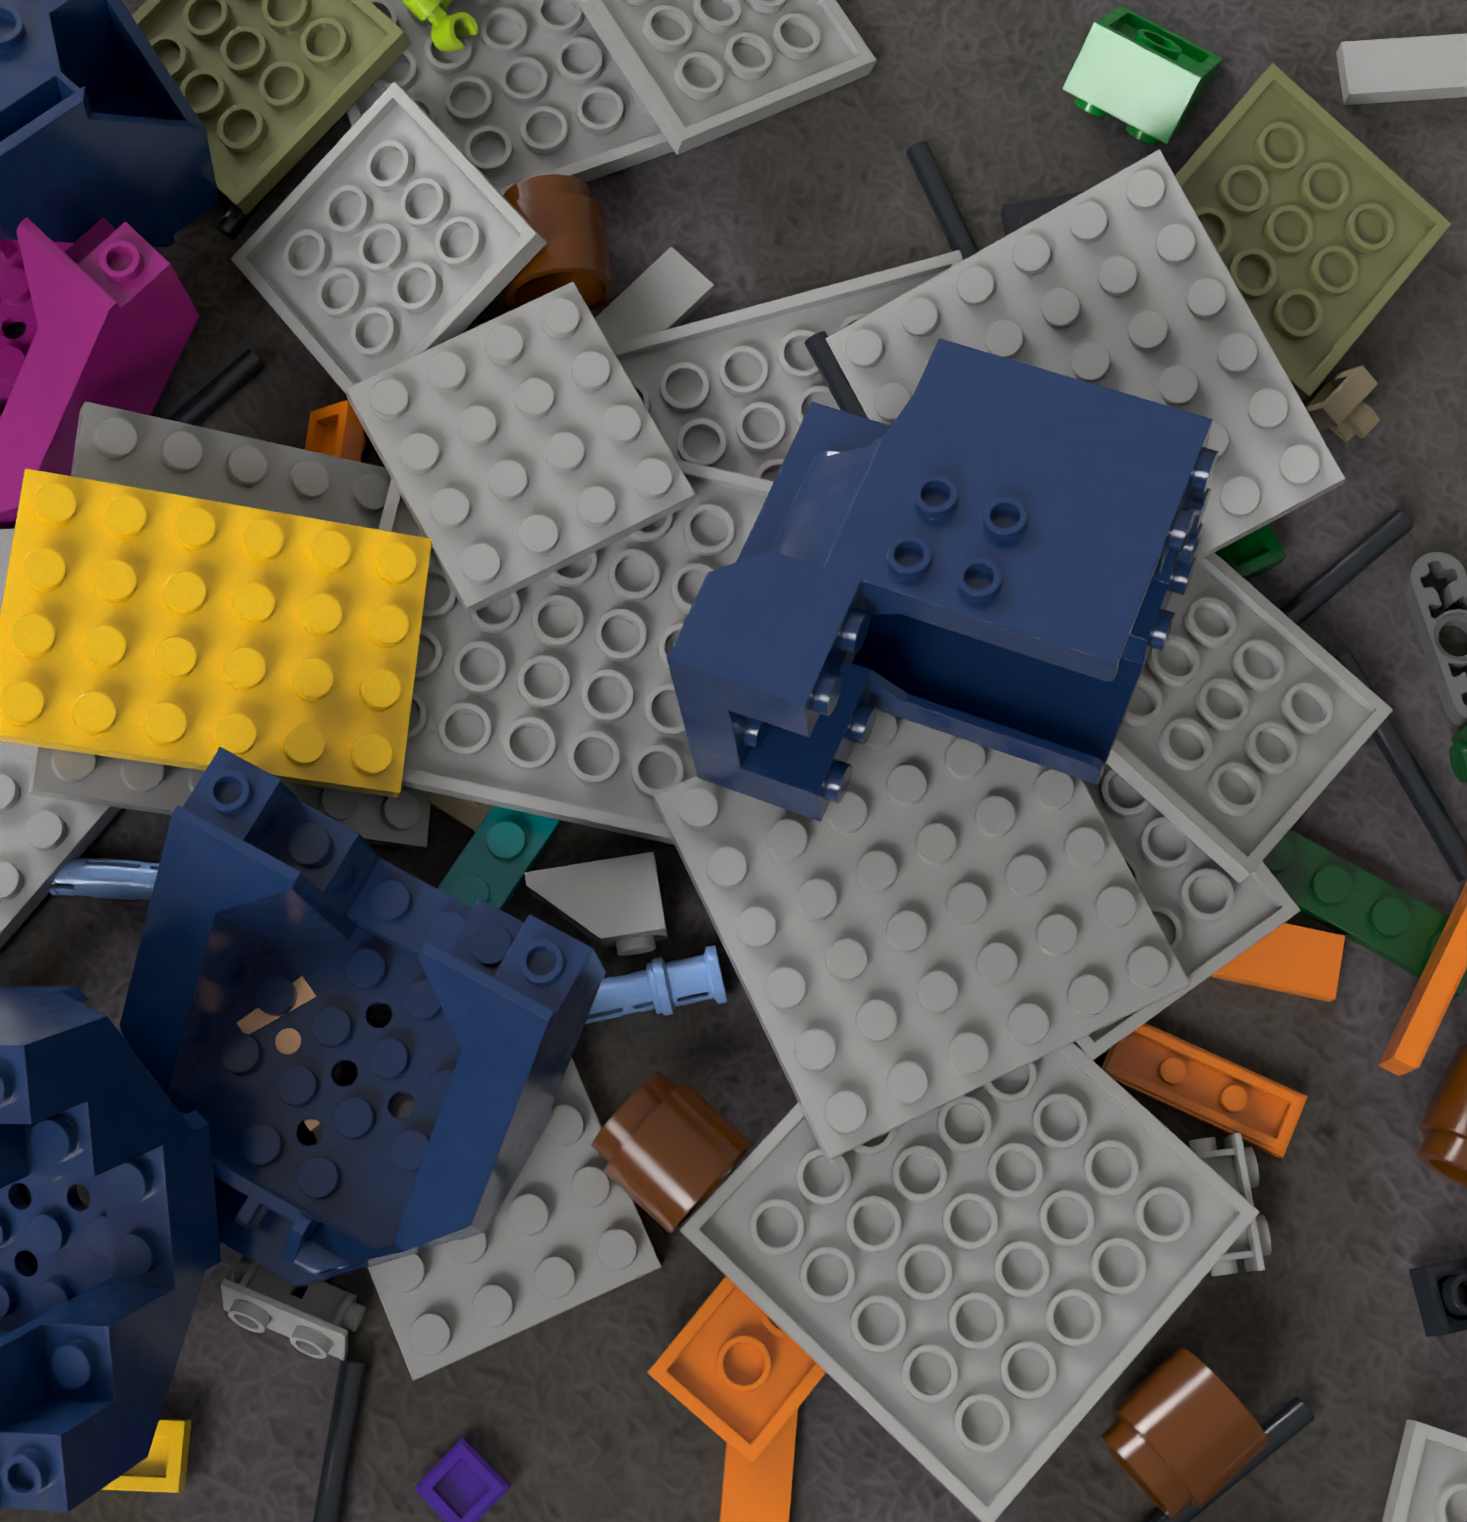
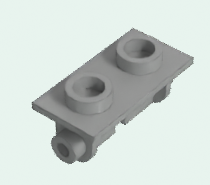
M1234 1133L1223 1138L1225 1149L1217 1150L1215 1137L1190 1140V1149L1254 1206L1251 1188L1259 1186L1258 1164L1253 1148H1244L1241 1133ZM1263 1214L1257 1215L1212 1267L1210 1270L1211 1276L1239 1273L1236 1259L1243 1258L1246 1272L1265 1270L1263 1256L1271 1254V1238L1269 1227Z
M242 1256L238 1261L232 1275V1281L223 1279L221 1283L223 1309L228 1311L230 1319L239 1326L257 1333H263L268 1328L290 1338V1343L297 1350L314 1358L324 1359L329 1354L341 1360H346L348 1355V1330L355 1332L358 1329L366 1310V1306L356 1303L357 1295L322 1281L309 1285L303 1298H297L292 1295L297 1286L245 1256Z

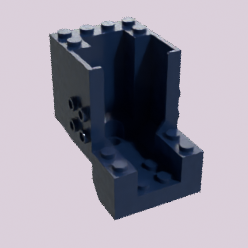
M941 338L937 341L913 396L891 426L811 402L737 561L707 573L667 657L697 777L821 822L829 802L839 803L842 800L852 773V765L847 763L855 742L862 745L867 742L875 723L877 710L1098 785L1151 648L1163 651L1175 618L1174 612L1166 610L1171 595L1174 592L1184 596L1193 574L1197 557H1194L1204 525L1201 523L1211 492V489L1207 487L1219 451L1207 448L1213 419Z

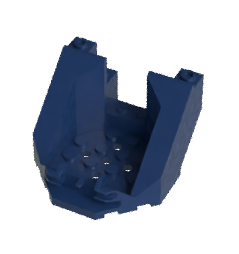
M0 0V240H18L16 230L19 223L27 217L53 242L75 243L99 220L104 218L115 229L124 222L128 223L152 247L171 246L175 243V233L220 202L207 131L122 0Z
M220 747L183 807L177 805L172 813L119 1026L124 1039L179 1112L190 1113L196 1110L209 1123L219 1241L297 1287H305L328 1280L330 1277L364 1267L369 1268L419 1253L427 1248L487 1232L553 1115L552 1105L605 975V970L593 948L530 914L524 923L480 898L474 908H471L381 859L360 833L301 802L281 779ZM303 976L316 997L292 1010L297 1000V991L293 982ZM377 1004H387L392 1011L390 1022L381 1028L372 1027L368 1020L370 1010ZM258 1007L268 1015L281 1016L249 1035L243 1033L237 1024L239 1020ZM292 1028L300 1034L301 1045L292 1054H282L276 1048V1036L281 1030ZM343 1062H353L358 1070L356 1080L351 1085L339 1086L334 1079L336 1067ZM407 1093L414 1099V1110L406 1118H396L390 1109L391 1102L395 1096ZM314 1119L321 1124L323 1135L318 1143L307 1146L300 1140V1128L304 1121Z
M76 986L0 987V1508L68 1513L148 1457L203 1279L210 1275L221 1262L209 1123L196 1110L190 1113L179 1112L108 1016L81 1003L89 999ZM19 1183L26 1185L30 1190V1205L21 1197ZM77 1184L83 1185L89 1191L91 1197L89 1207L85 1206L80 1200ZM25 1250L30 1251L36 1257L38 1262L36 1272L29 1266Z

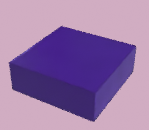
M464 1436L413 1489L444 1522H478L512 1485Z

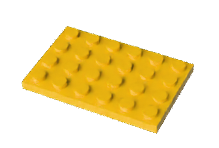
M25 468L0 612V741L204 771L218 749L222 747L281 779L283 782L397 798L401 792L432 539Z

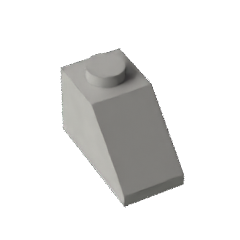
M654 852L524 872L526 886L532 897L604 949L616 947L617 955L619 956L651 952L656 949L655 940L668 938Z

